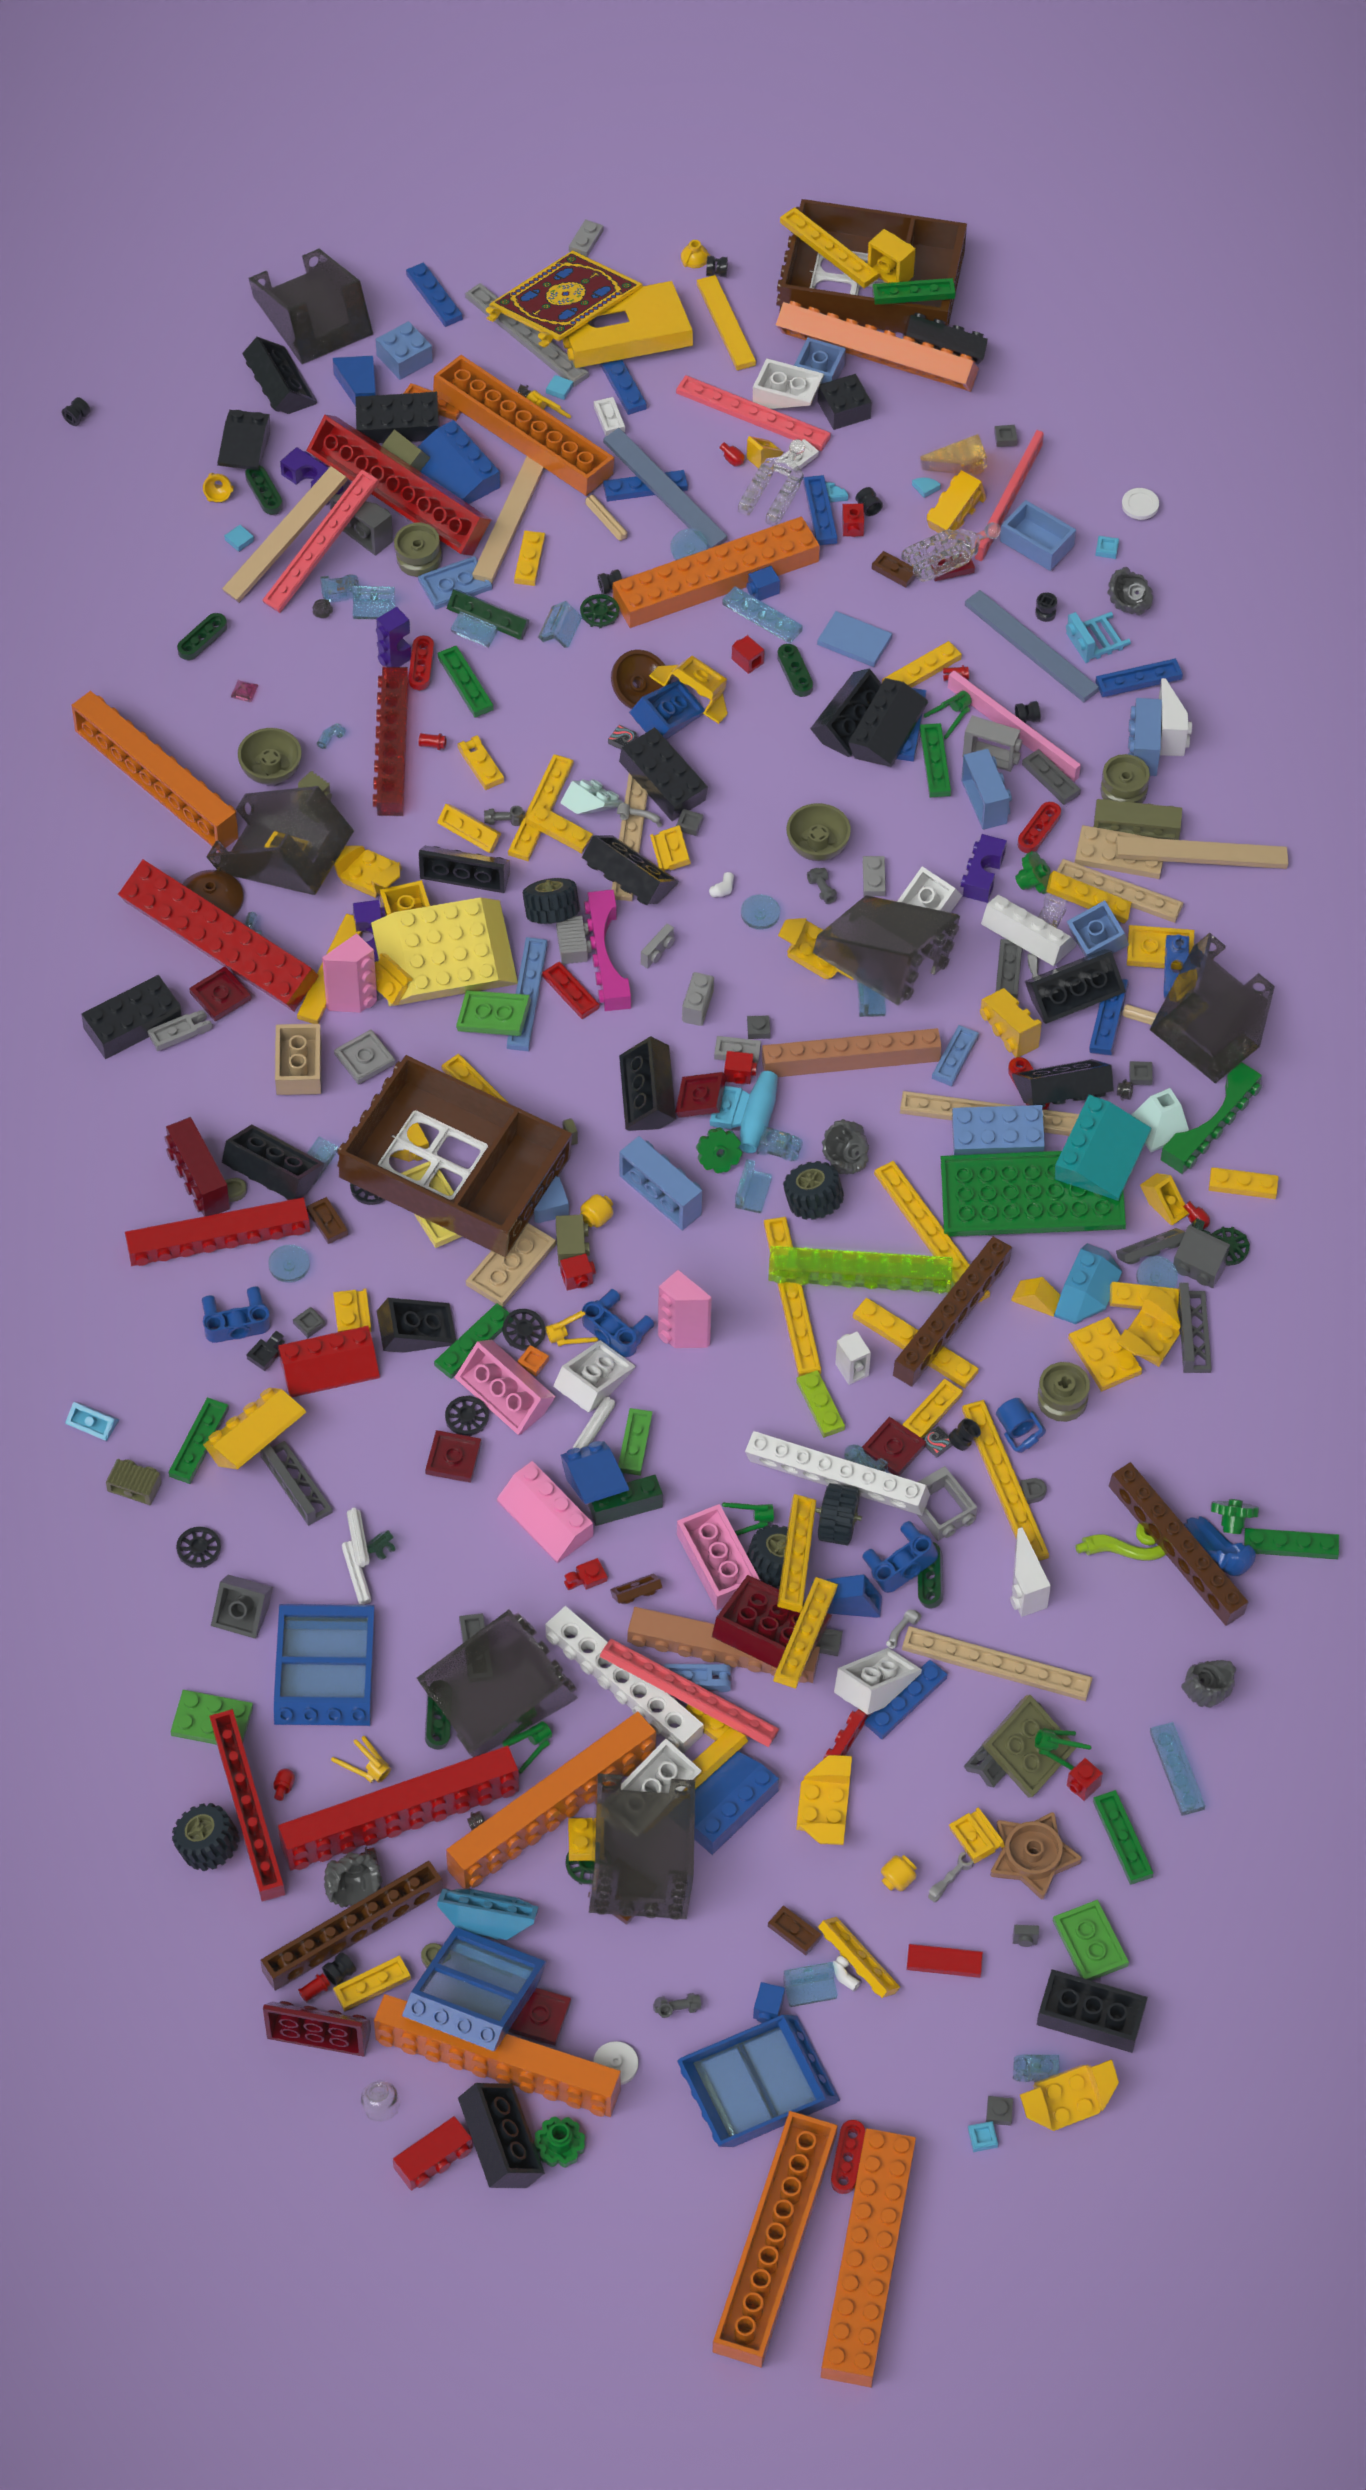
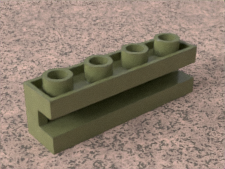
M1097 799L1093 827L1158 839L1179 840L1182 808L1150 803L1142 804L1130 801Z

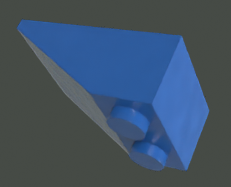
M677 680L643 696L629 713L645 732L655 727L665 739H668L703 715L705 709L684 684Z
M594 1441L586 1447L580 1449L572 1448L560 1455L566 1480L584 1504L629 1490L616 1459L605 1441Z

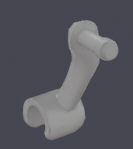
M626 803L619 804L617 808V814H620L621 820H627L630 814L648 818L656 823L657 827L662 826V823L659 821L660 817L650 811L633 809Z
M916 1610L906 1611L902 1621L892 1630L886 1645L894 1649L902 1629L908 1622L916 1625L921 1619V1614Z

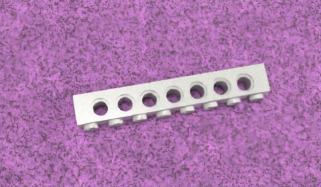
M753 1431L745 1450L750 1462L826 1486L829 1483L856 1487L861 1497L921 1516L930 1497L929 1490L925 1484Z
M564 1606L545 1624L546 1638L551 1644H557L567 1658L578 1662L586 1674L593 1675L603 1689H609L618 1702L623 1705L626 1704L631 1708L633 1714L638 1711L653 1727L656 1734H661L683 1754L703 1736L704 1724L668 1693L599 1657L608 1642L568 1607ZM567 1635H575L576 1637H575V1638H567L566 1636H567ZM586 1649H590L593 1652L585 1653L583 1651ZM602 1664L610 1665V1667L608 1668H602L600 1666ZM619 1679H626L627 1682H625V1683H620V1682H618V1680H619ZM636 1694L645 1695L642 1698L635 1697ZM661 1709L662 1711L659 1713H655L652 1710ZM675 1723V1724H678V1725H680V1726H679V1727H676V1728H673V1727H670L669 1725Z

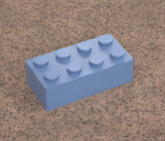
M1042 1105L952 1108L953 1155L1044 1152Z
M638 1136L619 1152V1176L682 1231L702 1215V1189L700 1185L688 1179L680 1168L674 1167L665 1155L659 1154L649 1141H644Z

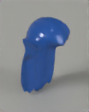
M1199 1516L1198 1519L1191 1517L1186 1520L1187 1523H1184V1526L1223 1572L1230 1576H1240L1247 1572L1254 1564L1256 1552L1250 1545L1244 1546L1242 1543L1232 1544L1211 1522L1202 1516Z

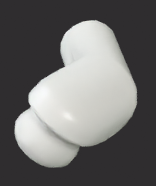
M730 872L724 873L723 881L710 887V895L713 898L729 895L733 887L734 874Z
M838 1956L836 1961L832 1963V1969L837 1980L854 1992L860 1986L861 1981L846 1971L845 1968L849 1965L848 1960L843 1956Z

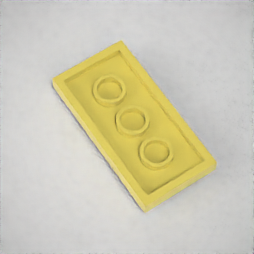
M428 1161L401 1174L419 1181L430 1167L431 1162ZM439 1169L429 1183V1187L447 1196H451L454 1191ZM414 1214L435 1248L462 1237Z

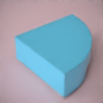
M930 478L912 480V486L923 498L941 489V484Z
M825 482L830 503L848 501V493L845 489L835 486V483Z

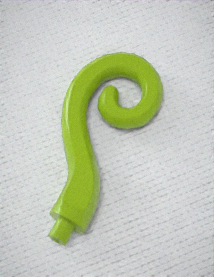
M1138 1523L1136 1528L1137 1539L1144 1545L1156 1544L1154 1539L1146 1533L1144 1527ZM1103 1534L1083 1537L1082 1543L1075 1545L1078 1554L1085 1552L1088 1556L1100 1552H1112L1136 1560L1150 1561L1166 1555L1160 1546L1141 1548Z

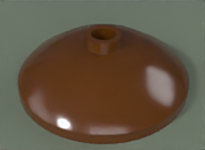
M639 649L628 651L616 660L611 671V684L616 696L625 706L632 709L643 696L664 687L649 677L658 666H665L662 660L651 652Z
M220 870L200 871L191 875L182 884L232 917L242 907L244 900L242 886L234 876Z

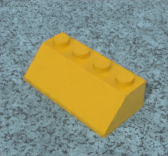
M267 1388L260 1394L261 1397L257 1401L247 1404L240 1415L230 1418L225 1423L226 1426L221 1430L213 1432L208 1437L209 1440L203 1445L218 1467L238 1470L306 1413L305 1409L284 1390Z

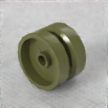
M419 522L408 524L397 532L394 538L397 564L401 571L407 575L418 577L440 567L442 552L439 534L435 528Z
M1129 754L1110 758L1105 763L1100 788L1102 798L1113 801L1143 803L1146 799L1150 778L1149 768L1146 763L1137 756Z
M1058 1362L1048 1366L1043 1371L1039 1380L1037 1403L1041 1412L1050 1419L1063 1422L1077 1419L1082 1415L1087 1407L1090 1390V1380L1087 1373L1080 1366L1070 1362Z

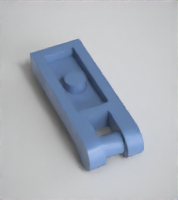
M664 1664L665 1668L706 1690H718L719 1692L731 1690V1681H729L731 1667L729 1665ZM712 1675L719 1676V1679H712Z

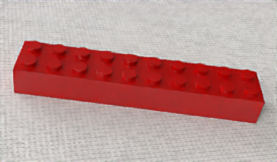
M324 415L306 450L328 466L335 468L352 482L361 470L377 478L379 484L371 493L373 496L413 523L420 522L432 526L439 534L440 541L460 554L473 556L492 520L337 416Z
M142 859L118 893L127 904L219 964L226 966L230 971L293 1012L319 977L311 967L144 859Z
M505 1746L279 1824L280 1846L290 1871L294 1869L302 1870L308 1867L309 1864L317 1861H327L337 1854H347L360 1846L373 1845L383 1838L396 1837L406 1830L419 1829L429 1822L442 1821L452 1814L465 1813L472 1807L488 1805L495 1799L511 1797L519 1791L517 1765L509 1746Z

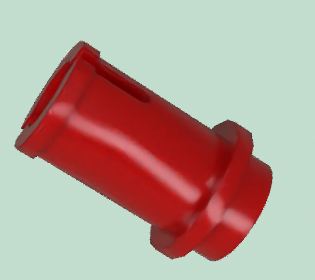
M964 665L962 667L943 668V674H950L952 671H956L965 679H969V669L964 667ZM943 675L944 681H948L949 675Z
M420 733L419 735L420 747L437 748V750L445 749L447 738L442 733H439V735Z
M323 1973L315 1975L316 1978L298 1989L299 1994L306 2003L322 1991H328V1987L331 1986Z

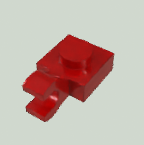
M598 1558L576 1566V1572L564 1575L566 1579L564 1584L568 1590L582 1584L587 1590L607 1582L608 1576Z

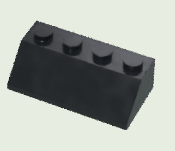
M915 313L908 317L903 337H910L915 340V343L921 345L923 342L932 344L935 349L940 351L942 348L953 351L954 355L959 357L961 354L972 357L975 364H979L984 359L988 341L987 338H984V334L972 331L971 334L965 332V328L957 325L949 327L945 325L946 322L938 319L930 321L926 319L925 315Z
M256 337L242 353L246 360V365L254 373L255 380L261 385L262 392L268 397L271 402L270 406L275 411L291 414L317 403L285 346Z
M870 668L853 672L810 728L823 745L847 757H851L853 754L848 742L882 684Z
M885 678L848 742L854 758L892 767L927 706L928 700L906 683Z
M594 835L581 857L587 861V865L590 868L603 872V876L607 880L616 881L621 885L620 888L629 894L633 893L637 896V900L644 905L658 904L679 882L613 835Z
M425 845L419 850L420 879L505 893L510 875V860Z
M1106 949L1025 981L1031 1001L1044 1024L1126 992L1112 951Z
M650 1036L619 1055L625 1129L628 1131L661 1129L676 1120L669 1045Z
M1094 1059L1012 1073V1078L1023 1102L1029 1105H1042V1108L1046 1106V1103L1064 1104L1068 1099L1081 1101L1085 1100L1088 1095L1103 1097L1106 1096V1092L1114 1091L1112 1065Z
M252 1124L226 1140L221 1162L232 1170L247 1176L250 1180L256 1181L267 1189L284 1196L287 1200L298 1199L306 1195L325 1164Z

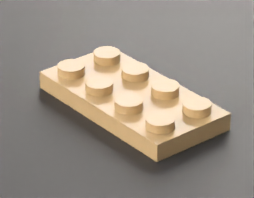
M1082 825L1074 863L1160 879L1163 861L1119 859L1116 857L1117 836L1153 837Z
M528 1223L508 1255L504 1257L491 1251L467 1278L466 1286L495 1304L498 1303L501 1307H504L556 1246V1240Z

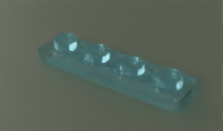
M735 586L722 599V605L789 644L802 632L803 625Z
M1171 1722L1150 1728L1152 1740L1181 1816L1205 1810V1803L1174 1723Z

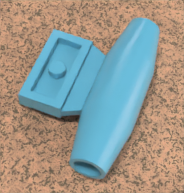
M771 1071L761 1072L750 1094L742 1090V1088L725 1086L720 1113L711 1114L710 1126L726 1129L741 1126V1144L739 1148L746 1153H755L768 1129L774 1109L778 1076Z

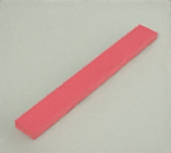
M685 375L676 388V394L794 441L801 442L805 439L819 451L823 450L831 438L830 432Z
M1036 430L976 545V560L982 561L1039 454L1043 446L1044 434L1042 431Z
M364 470L359 472L262 601L266 605L281 613L379 484L377 478Z
M613 1639L608 1641L599 1656L767 1747L770 1746L779 1731L777 1727Z

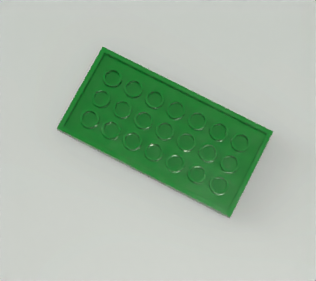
M1062 1151L941 1156L944 1234H947L949 1237L1126 1229L1124 1190L1119 1201L1055 1180V1164Z

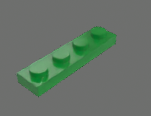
M953 278L872 285L875 305L955 299L956 295Z
M457 645L438 652L440 663L474 718L493 711V703Z
M941 723L921 724L919 730L929 798L951 796Z
M496 1303L434 1361V1366L452 1379L458 1373L477 1341L494 1340L502 1332L503 1322L509 1312ZM511 1317L508 1322L512 1323L514 1321Z
M206 1398L168 1472L169 1477L191 1484L207 1453V1449L203 1444L209 1440L208 1437L213 1432L219 1430L229 1410L228 1404Z
M1245 1528L1244 1546L1250 1545L1256 1554L1337 1560L1339 1557V1534Z
M1116 1790L1093 1797V1804L1129 1884L1132 1885L1153 1878V1871Z

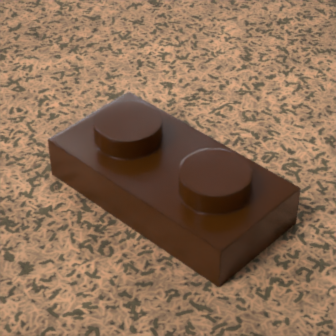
M885 551L872 563V570L905 588L918 575V569Z
M327 1197L306 1206L307 1212L328 1244L348 1235L346 1226Z
M653 1573L614 1587L610 1591L612 1598L617 1603L628 1604L633 1602L636 1597L653 1595L657 1592L656 1590L663 1587L661 1580Z
M784 1905L768 1922V1927L804 1955H807L822 1937L821 1933Z

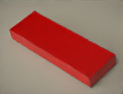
M560 961L542 972V977L581 1019L599 1009V1003Z
M909 1944L907 1970L980 1978L983 1952Z

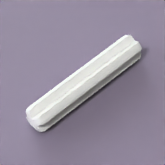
M607 1396L603 1398L573 1448L580 1449L586 1447L594 1440L615 1406V1401Z
M352 1508L346 1514L356 1565L363 1568L370 1562L360 1510Z
M352 1541L344 1542L342 1550L360 1605L368 1604L371 1602V1596L363 1570L359 1565H356Z

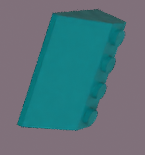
M1088 1095L1055 1164V1180L1119 1201L1152 1128L1113 1103Z

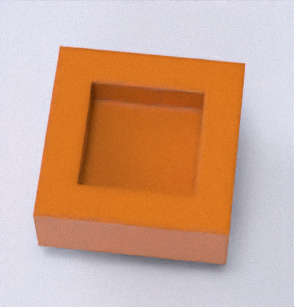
M529 1345L517 1362L526 1371L537 1377L548 1363L549 1355Z

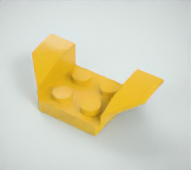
M693 655L679 665L658 666L649 675V677L662 686H666L676 676L681 683L691 686L700 696L711 700L703 714L718 724L727 716L723 696L727 679Z
M334 846L321 857V860L335 866L337 875L343 884L374 898L380 894V889H387L393 882L399 879L400 872L402 871L400 862L397 863L373 851L365 850L364 846Z
M807 918L787 919L784 921L778 936L791 943L787 950L788 958L824 979L832 978L839 972L854 980L860 963L848 943L845 945L841 940L811 922L806 921Z
M1154 1286L1146 1297L1140 1312L1128 1330L1125 1329L1116 1343L1135 1356H1140L1159 1367L1180 1335L1181 1325L1173 1298Z
M828 1755L807 1773L801 1782L796 1830L805 1831L819 1844H844L852 1756Z
M1111 2059L1095 2066L1088 2064L1079 2065L1037 2081L1033 2085V2090L1019 2095L1026 2117L1055 2131L1103 2111L1119 2081Z

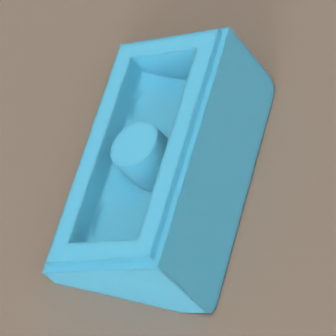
M73 1402L65 1424L107 1441L119 1419L79 1402Z

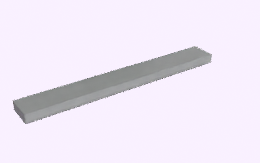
M481 283L465 293V298L487 316L490 314L486 312V308L498 298ZM502 313L494 321L558 375L573 381V387L589 377V372L583 367L575 368L573 361H569L568 355L553 342H550L547 347L540 346L538 343L542 340L538 338L539 331Z

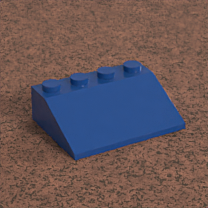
M455 420L437 428L418 446L420 450L430 457L420 472L466 503L470 504L500 488V471Z
M737 1751L676 1806L667 1817L713 1855L779 1791V1778L760 1762Z

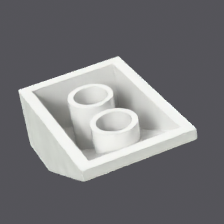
M766 358L753 386V402L770 409L810 406L824 378V374Z
M1161 678L1159 699H1162L1160 755L1184 756L1185 748H1189L1192 722H1188V713L1168 681Z
M922 866L884 920L920 943L951 913L963 895L956 888Z
M599 1340L561 1367L553 1387L589 1413L600 1405L604 1397H609L636 1366Z
M1021 1527L1017 1531L1010 1601L1014 1610L1018 1609L1021 1617L1048 1607L1051 1585Z
M886 1648L839 1667L834 1693L866 1714H870L886 1707L921 1674L922 1669L893 1650Z

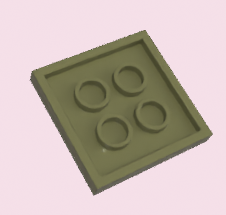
M1026 1695L982 1744L985 1750L1028 1798L1033 1797L1061 1766V1764L1048 1756L1039 1754V1749L1035 1747V1737L1040 1729H1061L1031 1695ZM1056 1735L1060 1739L1071 1741L1067 1736ZM1059 1744L1056 1750L1050 1752L1066 1760L1076 1747Z

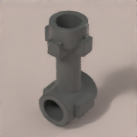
M520 806L511 807L510 812H494V809L484 810V822L489 823V825H494L495 821L511 820L512 825L520 826L525 818V811Z
M810 869L807 872L808 882L810 884L817 883L821 890L819 894L821 900H824L826 904L833 903L837 899V893L835 889L828 887L825 882L828 880L826 869Z
M694 1993L687 1994L686 1999L668 2001L664 1996L658 1997L653 2004V2010L662 2018L669 2017L675 2010L688 2009L689 2013H694L696 2010L701 2009L700 1996Z

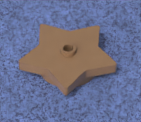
M1053 1812L1035 1821L1022 1824L1002 1820L997 1821V1831L1004 1841L1005 1847L1002 1848L999 1857L991 1869V1877L1021 1880L1040 1899H1044L1056 1874L1081 1863V1856L1061 1841Z

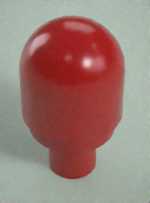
M725 442L720 445L719 449L724 452L725 459L731 465L738 467L744 463L745 456L737 447L728 446Z
M1190 1201L1183 1206L1189 1213L1187 1216L1189 1221L1196 1229L1204 1230L1209 1226L1210 1217L1203 1208H1196Z
M284 1768L276 1774L273 1785L276 1790L274 1798L278 1801H282L285 1794L292 1790L295 1781V1775L292 1770Z

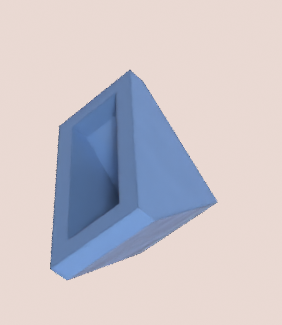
M555 1176L534 1209V1222L536 1223L554 1220L556 1216L569 1215V1202L561 1180L557 1176Z

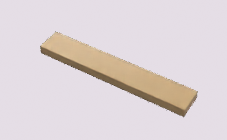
M1062 859L1056 871L1132 902V908L1174 923L1183 908L1184 902Z

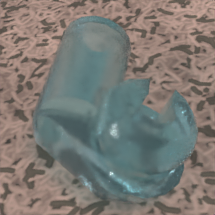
M339 723L323 730L317 746L326 749L331 738L334 735L338 738L343 737L346 729Z
M249 912L244 925L261 935V930H255L257 914Z

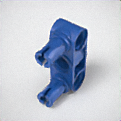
M1179 934L1166 935L1164 998L1166 999L1187 998L1189 936ZM1172 962H1179L1182 965V971L1179 973L1173 972L1171 970Z
M255 1286L247 1289L250 1306L243 1308H233L218 1312L214 1296L208 1295L202 1298L204 1310L202 1322L205 1337L209 1342L218 1343L266 1333L270 1329V1313L267 1306L263 1303L259 1287Z
M611 1289L599 1301L596 1300L595 1302L591 1301L584 1304L582 1312L584 1311L585 1315L582 1317V1324L598 1340L604 1342L621 1356L631 1357L635 1354L636 1347L641 1343L642 1337L654 1327V1322L649 1316L645 1315L636 1325L628 1327L620 1318L608 1311L621 1298L616 1290Z
M911 1521L905 1522L900 1527L901 1532L909 1543L896 1550L887 1559L882 1561L873 1549H868L862 1555V1558L872 1570V1577L884 1592L889 1593L897 1590L906 1582L915 1578L938 1558V1551L930 1537L921 1534Z

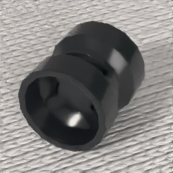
M708 256L706 276L717 274L720 277H727L728 257L715 258L714 256Z
M76 397L71 401V405L66 406L61 413L70 425L76 426L82 417H86L90 413V407L82 398Z
M871 487L863 488L855 497L858 504H863L866 516L876 515L883 507V503L876 497V493Z
M619 569L612 570L610 575L605 573L597 575L598 585L602 594L610 593L613 590V582L622 579Z
M1045 592L1037 597L1035 609L1037 619L1049 622L1055 618L1056 596Z
M1031 701L1026 705L1023 703L1015 704V716L1024 723L1027 721H1032L1033 723L1040 722L1041 716L1038 702Z
M965 1418L958 1424V1428L953 1429L949 1434V1440L955 1448L965 1451L972 1441L980 1436L981 1430L976 1422Z
M340 1952L335 1956V1960L332 1963L328 1962L322 1967L323 1973L334 1986L341 1984L344 1977L351 1976L357 1971L354 1963L344 1952Z

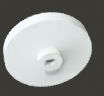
M1145 488L1131 489L1122 498L1123 511L1134 519H1149L1157 513L1159 508L1157 495Z
M618 2041L609 2042L602 2045L595 2053L593 2062L621 2071V2085L628 2083L636 2075L638 2057L634 2049L628 2044Z

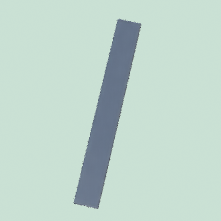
M617 428L603 438V443L709 549L721 545L727 540V535L620 428Z
M981 590L965 601V606L1083 703L1099 692V686Z

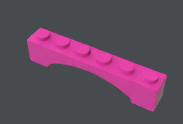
M614 889L588 892V901H584L585 914L590 916V919H587L588 932H592L593 935L590 937L591 950L595 949L596 953L592 954L593 966L598 967V972H595L596 985H601V990H598L599 1003L604 1004L605 1011L631 1009V993L628 978H623L615 970L605 947V936L612 920H616Z

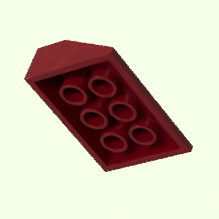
M747 1575L717 1615L712 1637L768 1665L778 1668L800 1613L777 1607L779 1589ZM829 1613L825 1617L810 1656L832 1618V1615Z
M287 2001L264 2004L263 2014L267 2039L365 2056L371 2032L370 2020L366 2019V2017L362 2015H342L341 2012L336 2010L321 2011L313 2006H294Z

